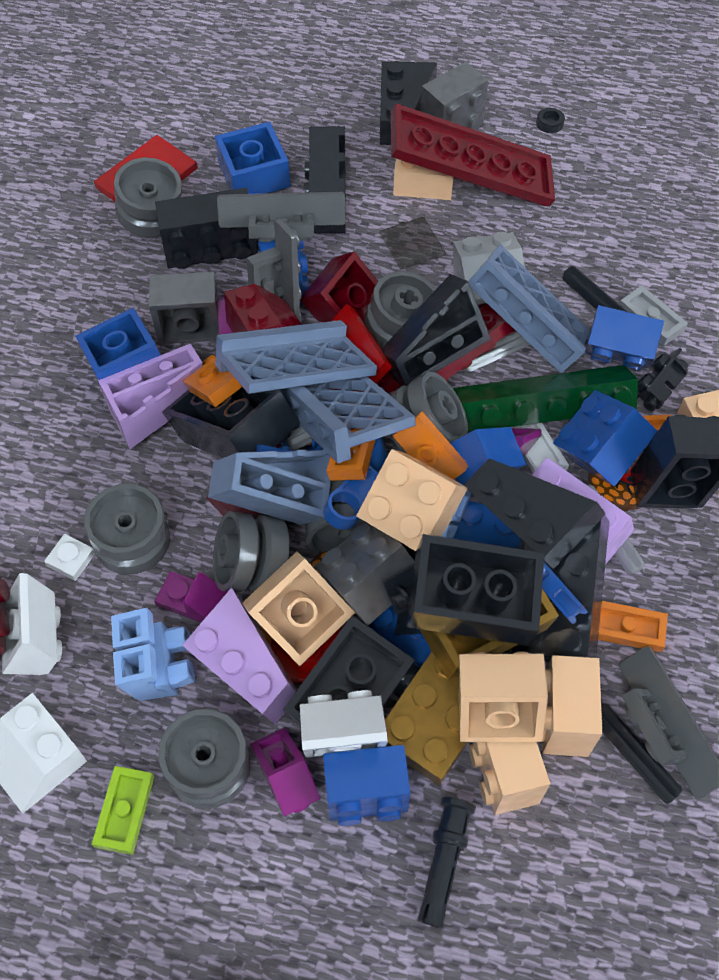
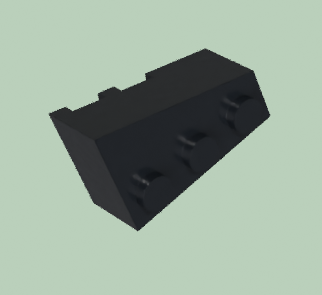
M382 61L380 145H391L390 111L395 103L418 111L421 110L422 85L436 78L437 62Z
M345 126L309 127V161H305V179H309V183H304V193L344 192L346 220ZM346 222L344 225H314V234L346 233Z
M449 274L383 346L381 350L393 366L389 370L393 380L402 386H409L415 378L426 372H437L491 340L469 282Z

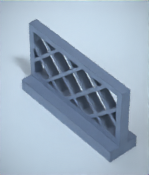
M500 244L479 270L469 279V285L549 363L562 373L585 352L586 347L584 344L591 330Z
M341 320L217 335L216 368L220 372L230 371L248 394L374 376L377 370V365L346 337L347 326ZM253 376V377H257V378H261V379H254V380H253L251 377Z
M368 377L277 389L281 391L299 420V425L337 463L351 459V447L416 426L415 416ZM320 400H330L333 402H324ZM343 402H356L357 404H350V403H343ZM367 403H369V404H381V406H377V405H367ZM335 414H347L348 416H338ZM359 416H372L373 418H363ZM383 418H395V419L387 420V419H383ZM351 428L362 429L353 433L350 431Z

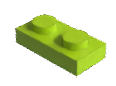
M114 766L92 840L94 848L129 855L134 854L155 778L153 773Z

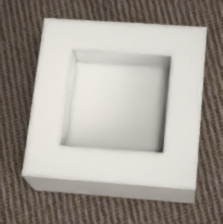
M64 534L44 562L47 567L76 581L95 555V551L92 547Z

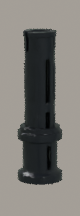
M442 797L440 805L443 807L439 828L433 832L432 836L434 839L433 843L436 844L435 853L430 867L423 903L417 919L420 923L430 926L436 925L437 928H443L444 925L443 922L460 851H464V848L467 847L466 830L470 815H473L476 806L470 802L453 797Z

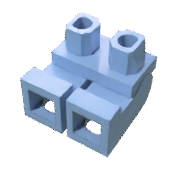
M148 608L111 616L113 648L116 650V652H113L114 677L117 687L133 698L143 701L178 695L179 687L195 682V671L192 662L189 659L175 661V653L187 650L182 645L190 637L191 633L185 626L167 628L161 621L153 623V613Z

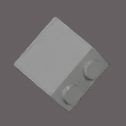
M498 232L491 236L467 237L464 240L453 241L454 275L469 281L500 244L525 267L522 247L513 232ZM471 289L477 305L485 304L486 302Z

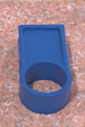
M369 465L365 480H345L328 497L323 511L326 521L337 529L346 530L354 527L360 520L356 515L379 473ZM338 501L347 503L354 509L355 515L346 517L338 514L333 509L332 503Z
M544 562L542 589L565 617L575 624V616L578 613L586 614L588 611Z

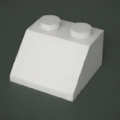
M19 573L10 589V598L6 601V616L10 623V634L6 636V651L2 654V674H49L62 656V642L57 640L56 628L60 624V607L55 606V593L30 575Z
M364 690L348 693V699L332 701V695H317L308 697L307 704H300L302 749L306 758L323 756L325 753L386 747L387 732L381 696H372L371 691Z
M33 693L0 718V785L20 811L25 813L87 762L79 749Z

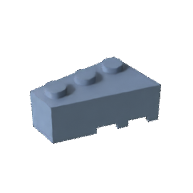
M324 449L316 451L296 450L293 452H242L229 455L213 462L208 498L300 525L325 519L323 511L329 497L331 483L326 471L330 455Z

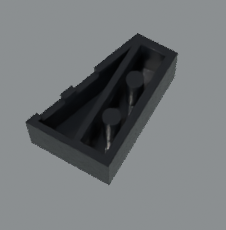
M490 458L464 484L478 500L534 552L544 553V561L553 569L606 514L598 502Z

